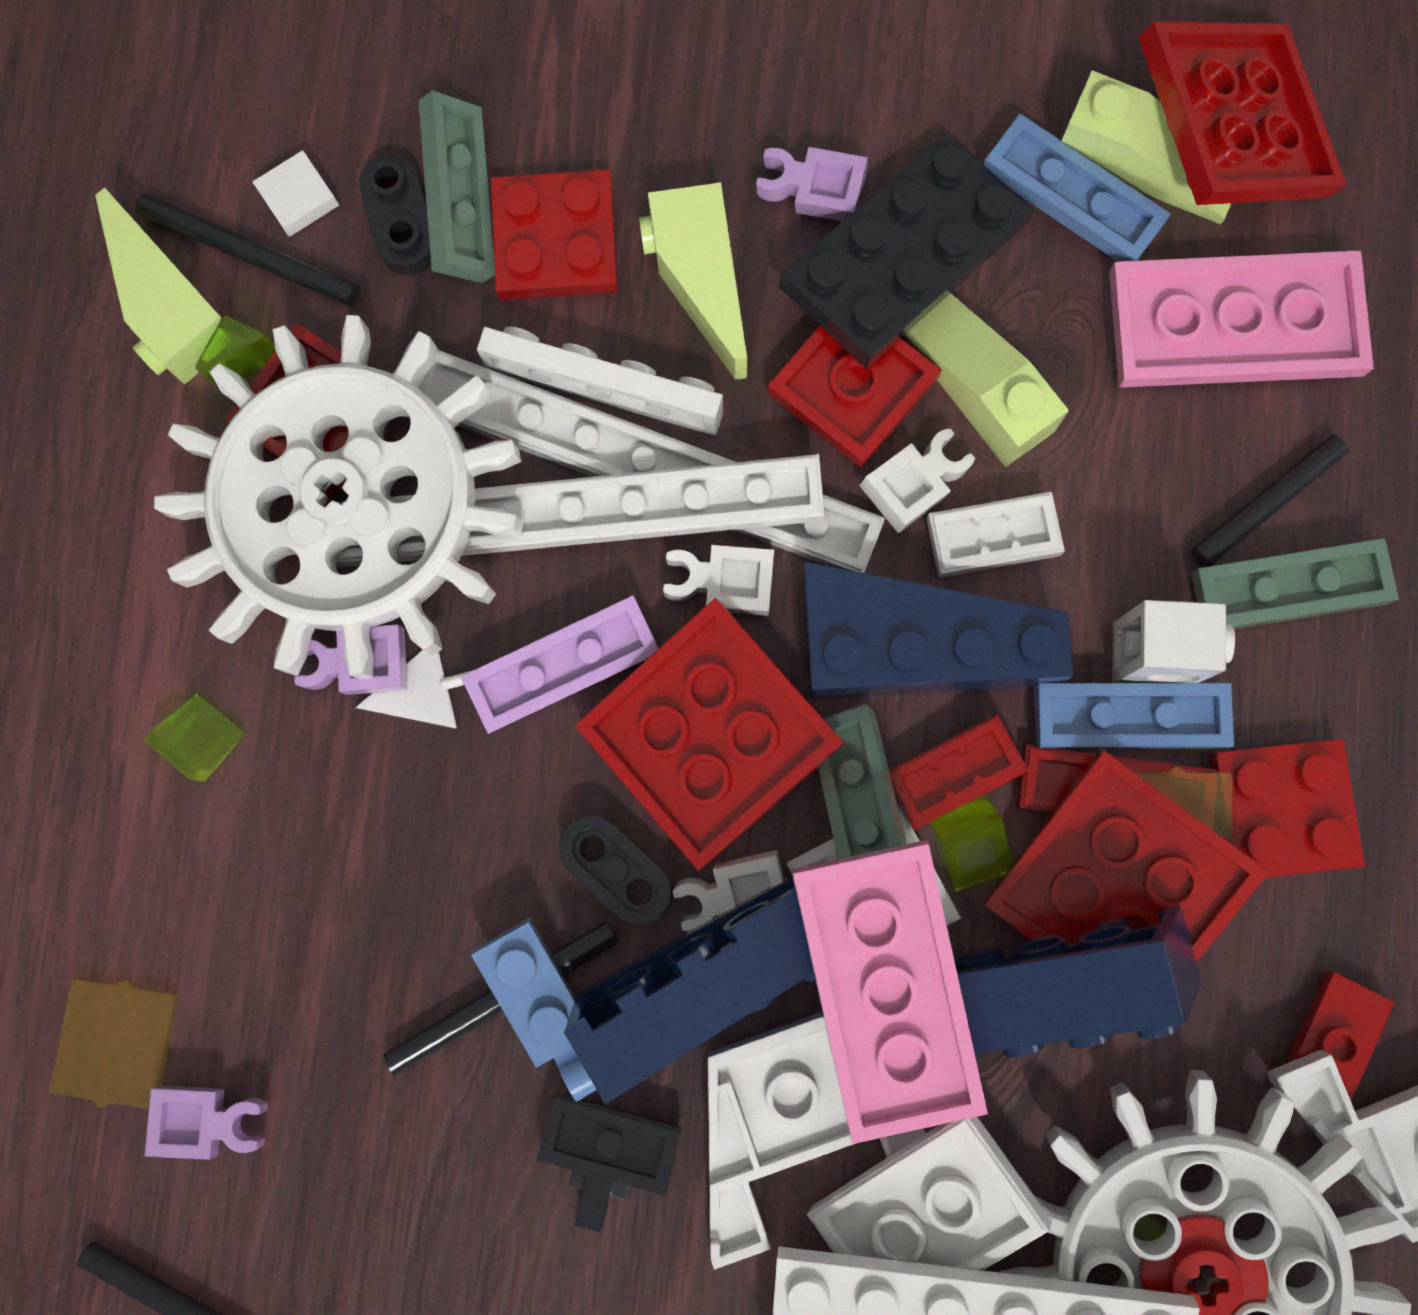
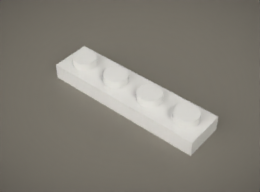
M487 327L483 329L477 351L487 369L515 379L717 436L723 416V395L715 393L714 387L705 381L692 377H681L679 382L655 376L656 372L654 369L640 362L623 360L620 365L599 360L596 353L577 344L565 343L562 345V348H557L539 343L540 340L537 336L517 327H505L503 332Z

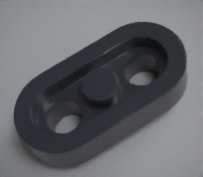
M398 155L379 156L365 166L359 180V188L375 248L384 264L393 272L402 275L420 273L431 265L427 205L422 182L415 167L407 159ZM389 177L398 178L397 183L393 187L388 189L380 187L383 180ZM400 232H413L411 239L406 243L399 244L394 242L395 237Z
M585 816L573 821L565 829L559 844V853L563 865L619 919L629 924L643 925L657 920L665 913L672 898V886L668 875L616 825L599 816ZM590 837H599L605 844V853L597 861H589L583 855V844ZM639 879L647 881L652 888L650 900L643 905L632 902L628 894L630 885Z

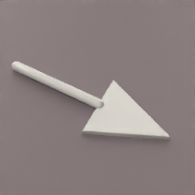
M422 650L406 664L407 690L372 693L356 707L358 709L458 729L448 689L463 686L464 683L461 676L471 671L445 677L439 652L431 655Z

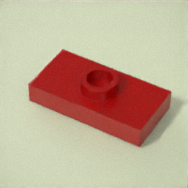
M996 714L890 769L889 773L895 796L913 830L916 831L1027 774L1029 770L1001 719Z
M1326 971L1284 1064L1318 1050L1331 1054L1350 1101H1352L1395 1002L1335 972Z

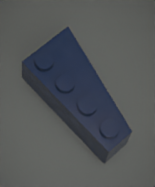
M804 562L802 593L809 699L1034 688L1038 683H1064L1073 677L1068 612Z
M793 875L577 992L564 1034L605 1105L746 1015L767 1007L781 993L800 981L811 982L816 980Z
M1177 906L1157 911L1160 924L1132 930V927L1127 926L1125 918L1098 924L1099 929L1081 935L1076 943L1067 944L1066 938L1058 936V933L1033 938V940L1013 949V957L1004 958L1002 949L999 947L953 956L975 1058L977 1059L980 1056L979 1053L1003 1050L1006 1057H1022L1043 1049L1044 1044L1069 1041V1045L1072 1048H1089L1107 1042L1110 1039V1035L1136 1031L1137 1036L1141 1039H1156L1177 1032L1179 1025H1186L1202 983L1182 907Z

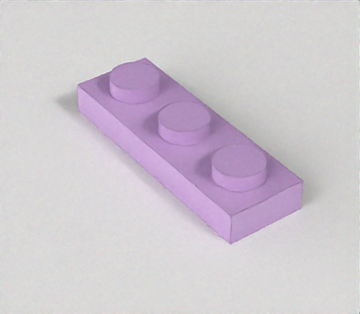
M631 596L461 676V679L489 734L648 659L658 650V647L634 596Z

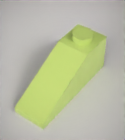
M1092 70L1062 138V142L1136 191L1221 225L1225 220L1231 203L1196 205L1192 191L1187 183L1186 174L1173 136L1168 128L1161 102L1149 92Z
M721 182L649 192L651 216L639 217L644 255L656 253L659 275L735 380L747 378V353Z
M103 188L95 197L125 323L140 338V341L132 348L158 376L168 369L185 385L240 338L106 188Z
M951 293L903 336L911 347L942 370L937 381L1005 468L1053 434L1069 411L1032 363Z

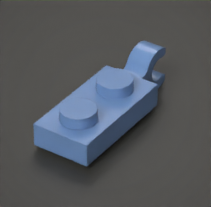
M530 917L473 949L471 953L473 960L535 1067L537 1068L554 1058L560 1074L575 1101L596 1090L594 1084L564 1034L576 997Z

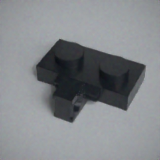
M557 1092L553 1098L537 1161L572 1170L569 1185L584 1189L574 1225L600 1232L603 1227L610 1197L626 1201L630 1186L665 1196L682 1126L584 1099L575 1101L573 1096Z

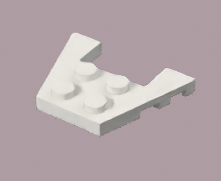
M823 1011L708 1052L710 1255L714 1270L771 1249L749 1184L750 1181L853 1145L849 1134ZM918 1129L879 1138L885 1157L888 1158L926 1134L924 1129Z
M1318 1050L1266 1072L1275 1088L1285 1093L1295 1102L1294 1110L1324 1145L1341 1135L1362 1155L1363 1158L1349 1172L1350 1176L1377 1207L1386 1206L1400 1220L1404 1232L1401 1234L1412 1243L1417 1242L1418 1085L1355 1111L1332 1055L1323 1050Z

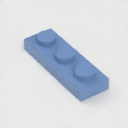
M1022 114L1017 116L984 162V166L1013 192L1118 262L1138 261L1171 215V213Z
M1038 683L1034 686L1035 742L1037 748L1229 749L1234 747L1231 683Z

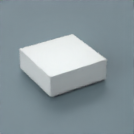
M303 150L253 181V184L289 237L339 206L335 197Z

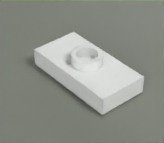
M1052 491L929 513L926 518L938 578L1059 557L1065 552Z

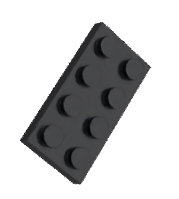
M946 132L781 274L778 287L867 369L1027 225L1034 210Z

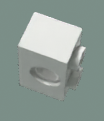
M1144 600L1113 623L1112 683H1200L1226 671V663L1232 660L1235 649L1234 627L1231 623H1226V604Z

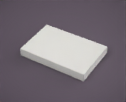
M978 1117L945 1123L935 1127L813 1204L807 1213L833 1253L974 1270L988 1268L1049 1232L1052 1222Z

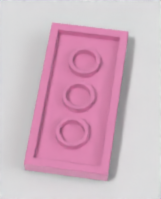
M1361 251L1114 262L1109 271L1119 388L1364 377L1374 369Z
M923 840L792 869L852 1144L988 1114L929 844Z

